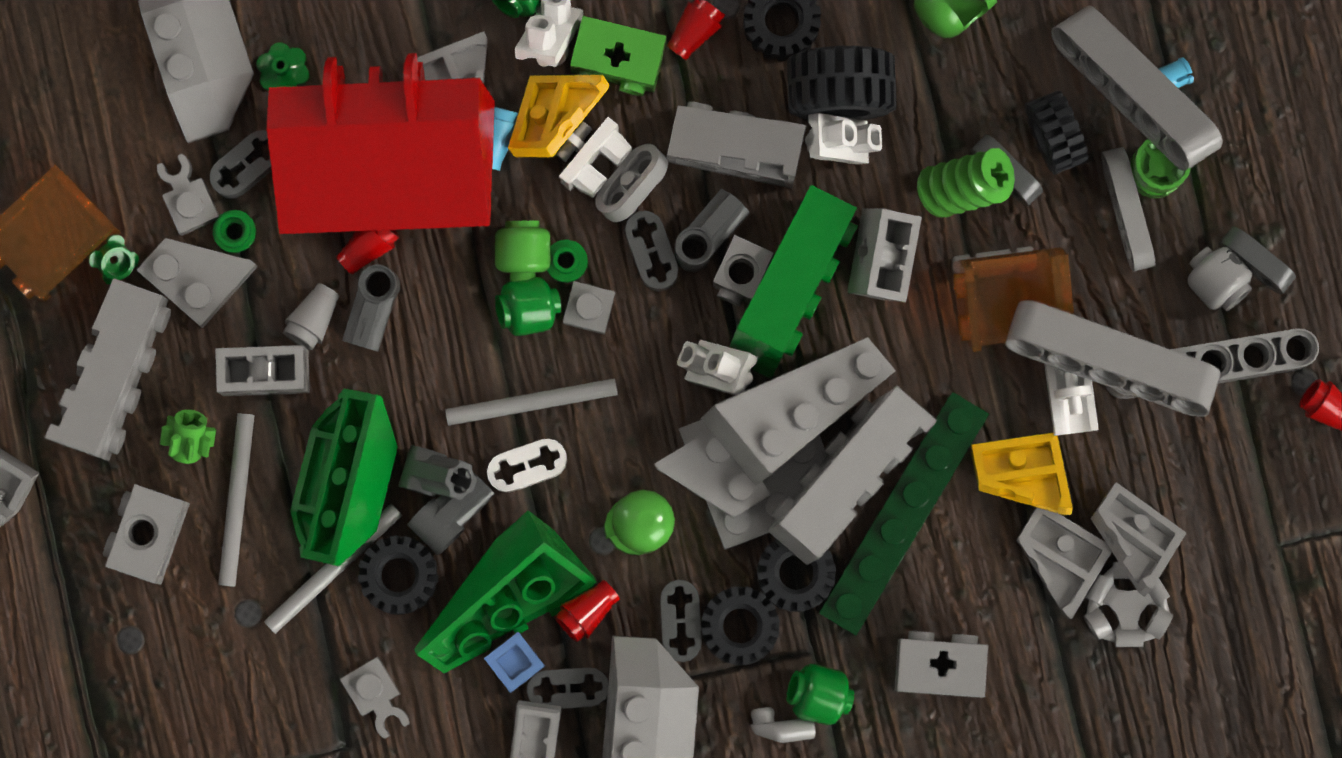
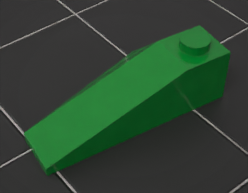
M527 511L495 539L415 647V653L442 673H446L490 650L492 641L511 631H514L516 634L517 632L522 633L529 628L526 623L547 612H550L552 617L561 611L560 605L586 592L597 581L556 531L530 511Z

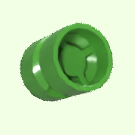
M1149 139L1138 148L1129 161L1137 191L1142 196L1152 199L1163 198L1173 193L1189 176L1191 170L1189 168L1183 171L1176 167Z

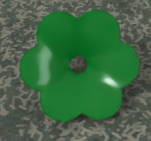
M282 42L273 44L269 53L262 54L257 60V68L262 73L260 76L262 87L269 91L270 87H291L305 84L309 79L310 73L305 66L306 55L304 51L300 48L289 49ZM280 64H285L284 68L278 69V66Z

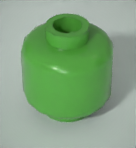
M505 221V228H501L495 233V267L497 270L510 273V281L528 280L536 277V273L548 270L550 267L549 231L539 227V221Z

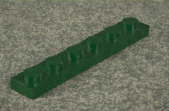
M954 392L950 394L936 417L937 421L925 435L818 614L854 636L858 634L989 416V413Z

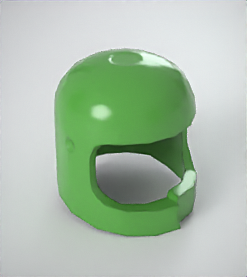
M914 0V8L920 21L928 30L943 38H953L965 31L976 19L990 10L997 3V0Z
M638 490L630 492L616 502L606 515L604 524L605 537L610 540L616 549L625 554L640 556L652 553L667 543L673 533L675 522L673 509L663 496L654 491Z

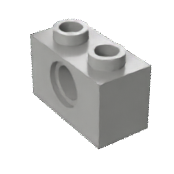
M134 484L132 492L126 491L120 502L118 515L123 518L118 532H111L105 544L103 556L108 558L105 567L161 585L190 503ZM148 521L154 528V536L148 544L140 546L134 539V530L139 523Z

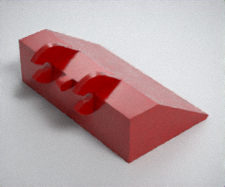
M408 53L404 63V81L383 82L382 66H370L368 83L345 84L343 65L337 66L336 57H328L323 69V85L270 87L268 92L266 129L279 234L489 226L491 218L495 100L480 78L425 80L423 62H417V53Z

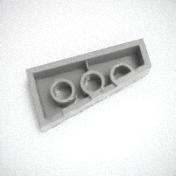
M113 278L92 327V335L97 337L94 345L88 343L84 350H82L76 364V374L80 377L78 384H73L70 389L66 388L59 403L60 407H62L61 416L63 419L60 426L50 424L45 436L46 439L107 461L110 460L112 453L117 455L120 452L126 436V430L121 429L126 414L134 413L141 396V390L136 388L142 372L148 373L155 359L156 349L151 347L156 333L164 332L170 318L171 309L166 307L168 299L160 294Z
M865 338L716 404L701 420L757 486L896 370L869 338Z
M898 386L871 403L865 399L856 408L849 418L854 424L848 432L844 434L839 431L824 448V451L828 454L827 458L820 466L815 463L812 464L797 482L802 486L793 499L789 495L785 497L771 514L776 521L768 529V532L806 565L819 559L857 515V512L853 509L856 504L859 506L865 504L882 486L883 479L879 477L882 472L885 474L889 473L911 452L912 448L906 444L908 440L922 432L927 433L937 421Z

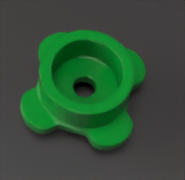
M112 234L107 238L104 246L99 250L90 252L88 263L91 267L98 268L103 274V281L111 285L113 278L122 280L129 276L138 265L139 257L137 253L126 248L122 236ZM112 256L117 257V260L114 263L110 262V258Z

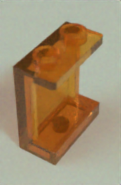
M55 164L0 215V269L7 264L17 275L12 280L13 284L29 300L36 295L39 299L46 302L51 297L49 292L103 241H107L110 235H119L121 231L70 177Z
M1062 247L959 260L960 273L953 274L956 299H963L965 315L958 316L961 341L968 340V345L973 352L982 351L981 346L1006 343L1018 303L1021 301H1035L1074 315L1069 258Z

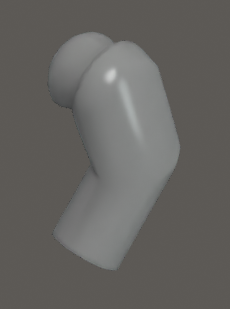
M771 707L756 708L751 711L753 724L750 726L758 736L779 743L809 740L815 737L814 722L803 719L775 721V712Z

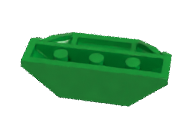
M345 388L338 394V399L323 412L311 427L290 510L295 533L301 545L299 547L301 558L335 566L343 564L377 531L398 448L382 396Z

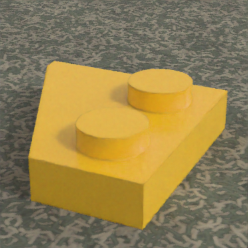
M603 75L530 76L508 145V149L514 157H553L608 90L609 83Z
M1054 432L971 445V455L979 491L1062 515L1072 514L1073 507L1058 436H1054Z

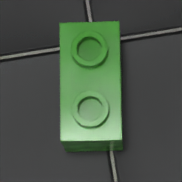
M582 16L570 64L571 73L578 75H603L607 82L619 84L620 91L635 96H644L645 91L654 93L666 47V36ZM617 50L624 51V59L627 61H621L619 67L611 66V58L607 56H614Z

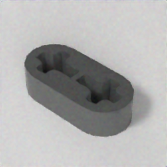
M255 131L248 135L212 167L210 183L214 190L222 197L233 199L244 195L272 171L270 159L266 161L264 158L259 157L250 165L247 162L257 153L254 147L257 142L261 141L264 145L268 144L267 131ZM242 165H245L246 168L236 177L239 182L237 187L232 188L229 184L224 187L220 186L224 180L221 175L223 170L228 168L229 171L235 172Z
M985 134L970 149L972 155L976 152H986L990 148H1000L1011 160L1014 169L1015 182L1011 195L1028 207L1043 192V188L1000 143L990 135Z
M639 211L631 215L626 223L625 232L628 245L644 285L650 290L666 291L674 285L678 276V266L660 218L653 212ZM645 220L648 226L655 225L657 230L651 233L654 245L652 248L647 249L643 238H634L632 232L638 230L637 222ZM657 253L662 266L669 265L671 267V270L666 273V281L660 283L656 277L649 278L646 273L652 270V262L649 256Z
M1231 227L1219 242L1220 248L1228 247L1251 270L1252 275L1278 294L1283 295L1296 279L1295 273L1286 264L1237 227Z
M675 580L667 584L661 592L663 647L675 661L686 662L696 657L701 649L700 601L698 591L693 584L685 580ZM676 587H683L684 593L692 595L693 598L692 603L685 604V619H676L675 605L667 603V596L674 595ZM685 623L686 636L695 640V645L689 647L687 655L684 656L678 655L677 648H670L669 640L677 637V624Z
M596 668L545 670L531 677L527 686V694L531 702L562 706L561 709L592 707L599 705L606 699L609 681L606 675ZM592 674L594 681L602 682L603 688L602 691L595 692V699L587 700L586 693L584 692L571 693V684L585 682V675ZM545 677L550 678L552 685L566 684V693L552 695L550 703H544L543 697L535 695L534 692L535 686L542 685V678Z

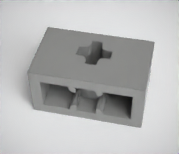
M862 209L847 293L885 301H907L922 217L887 209Z
M303 345L216 348L217 392L223 396L310 393L309 350Z
M909 631L908 639H898L895 691L985 698L988 645L978 644V636L952 634L951 642L934 641L935 633ZM939 651L945 652V659L953 661L952 669L944 670L943 677L938 676L936 668L930 667V659L938 658Z

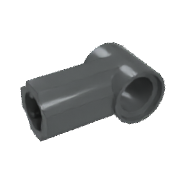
M721 188L690 226L678 235L674 256L680 268L688 272H697L707 267L715 253L745 220L750 211L735 196ZM696 240L704 245L706 253L701 258L690 259L683 253L682 246L687 241Z
M375 264L363 270L359 277V288L342 341L379 352L394 300L400 291V281L393 270L384 265ZM385 273L391 282L389 291L380 297L373 296L368 289L370 278L374 274Z
M410 445L398 487L435 497L438 494L462 500L468 493H473L477 477L473 474L471 464L465 463L462 460L447 458V455L429 449Z
M474 472L473 474L477 477L473 493H468L462 500L442 495L437 500L433 498L407 524L437 556L445 551L465 530L463 526L495 495Z

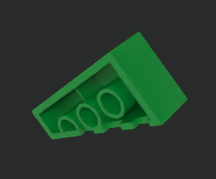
M810 185L729 346L730 348L757 356V362L751 369L772 379L784 353L792 357L803 335L802 332L796 330L802 317L811 320L822 298L815 294L820 282L823 281L829 284L840 261L833 258L838 246L841 245L847 248L858 227L857 224L851 222L857 207L813 185Z

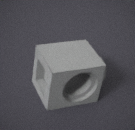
M734 235L713 280L712 287L719 290L717 296L736 306H741L743 301L750 304L772 261L774 252ZM737 263L747 264L753 270L754 277L746 284H737L729 276L730 268Z

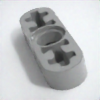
M1124 147L1101 152L1102 168L1129 266L1133 272L1155 267L1154 250L1128 155Z

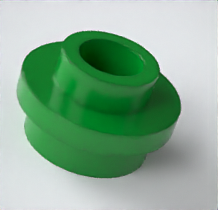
M229 210L222 213L216 219L213 226V237L217 245L224 251L240 253L247 250L253 244L256 237V226L252 218L245 212ZM232 225H240L243 229L241 237L235 240L228 237V229Z
M566 239L557 241L550 246V267L547 272L553 279L562 283H570L583 276L587 269L588 258L586 251L579 243ZM564 253L571 254L575 259L574 264L569 268H562L558 264L560 255Z

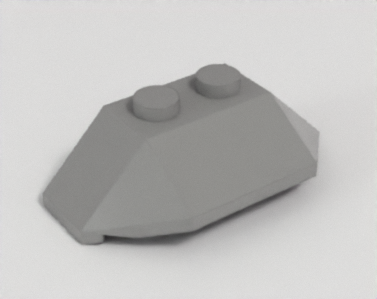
M138 0L141 16L167 95L187 143L228 131L254 75L230 0Z
M612 636L602 758H693L699 687L655 638Z

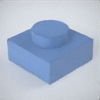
M519 632L484 658L510 693L545 667Z

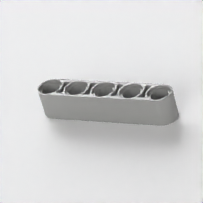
M1086 6L1052 28L1053 41L1061 54L1176 167L1183 171L1188 170L1221 148L1222 137L1212 120L1097 9L1092 6Z
M1026 300L1018 303L1006 339V346L1017 354L1175 411L1197 417L1209 414L1221 374L1215 366L1035 301Z
M1290 329L1170 350L1201 360L1204 353L1216 355L1221 363L1219 384L1291 372L1304 368L1317 358L1319 343L1313 333L1306 329ZM1289 339L1299 340L1304 345L1305 356L1302 361H1296L1288 355L1286 345ZM1247 346H1254L1262 352L1263 362L1259 368H1253L1245 362L1244 350ZM1105 385L1107 391L1116 398L1129 399L1136 397Z

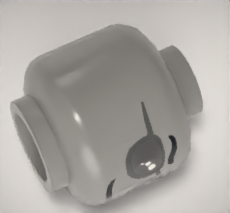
M1206 247L1189 262L1193 270L1187 280L1188 286L1209 309L1216 310L1223 307L1225 311H1229L1252 290V287L1249 285L1252 278L1251 270L1228 247H1221L1215 251Z

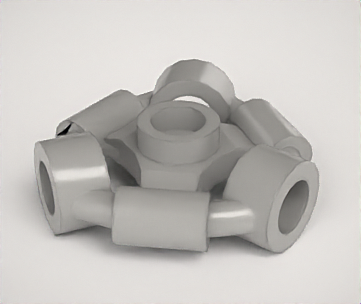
M1113 562L1112 567L1104 575L1098 574L1085 597L1089 600L1087 613L1083 617L1089 629L1098 641L1104 639L1114 642L1115 647H1143V642L1155 638L1160 640L1173 618L1167 603L1170 595L1161 580H1157L1152 590L1145 597L1139 594L1137 590H1118L1114 585V579H1129L1119 562ZM1108 605L1115 613L1119 625L1114 631H1112L1109 622L1099 609L1100 606ZM1147 605H1155L1157 609L1151 616L1144 631L1138 625L1140 615Z

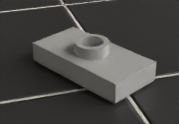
M518 700L510 758H555L562 706Z

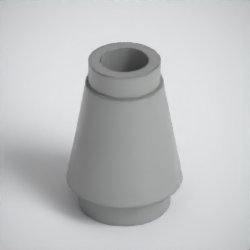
M318 283L314 290L308 294L285 320L287 326L283 334L294 343L303 345L308 350H313L316 343H322L336 302L340 296L331 288Z

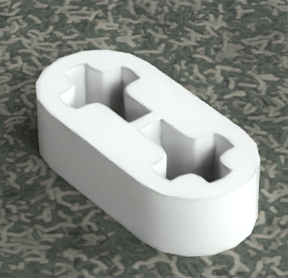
M541 439L495 456L488 465V480L494 488L505 493L514 492L549 480L561 474L565 469L567 463L566 451L556 440ZM543 447H548L551 452L558 451L560 454V458L554 461L555 468L547 471L544 465H538L530 468L529 461L541 456L540 449ZM507 461L511 467L524 463L526 470L513 475L514 483L507 485L503 479L496 480L495 473L501 470V462Z

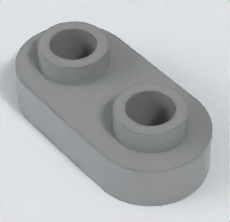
M643 144L635 148L599 190L595 201L597 209L612 222H619L631 217L655 186L664 178L668 168L666 156L653 144Z

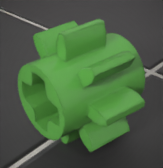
M181 410L175 414V417H167L166 426H162L160 445L170 446L168 455L175 461L185 464L195 463L200 460L201 456L206 458L209 456L210 447H214L216 428L206 427L207 418L202 413L195 410Z

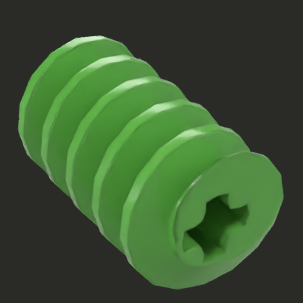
M990 148L986 152H976L974 155L952 159L947 163L927 166L918 177L917 191L923 206L930 214L938 218H946L953 214H962L965 211H973L979 207H988L991 204H999L1007 200L1014 187V169L1011 160L1000 148Z

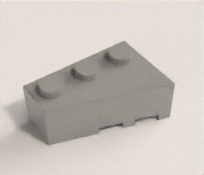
M688 102L687 107L677 106L667 152L669 163L792 189L806 125L783 120L757 118L752 114L741 111H730V113L712 111V106L698 102Z

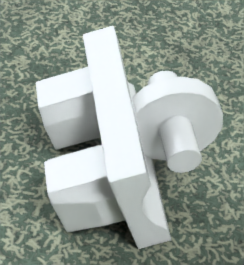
M541 0V7L535 16L529 18L525 25V32L515 47V58L520 60L536 58L537 63L542 67L561 65L569 55L568 45L581 24L583 10L571 7V0Z
M822 113L808 115L809 124L812 129L806 136L805 142L810 158L860 165L869 163L868 153L881 151L882 149L880 125L867 124L865 120Z
M609 117L606 118L586 144L583 140L592 131V128L582 121L556 153L561 160L566 162L574 151L578 152L559 175L560 183L569 190L575 187L593 198L607 181L604 175L591 166L597 157L602 154L618 167L631 153L632 147L618 133V124Z
M700 340L698 344L686 341L677 360V365L688 370L685 380L696 385L737 396L744 393L746 387L752 382L751 368L756 364L758 357L745 351Z
M1044 364L1054 436L1099 430L1092 380Z

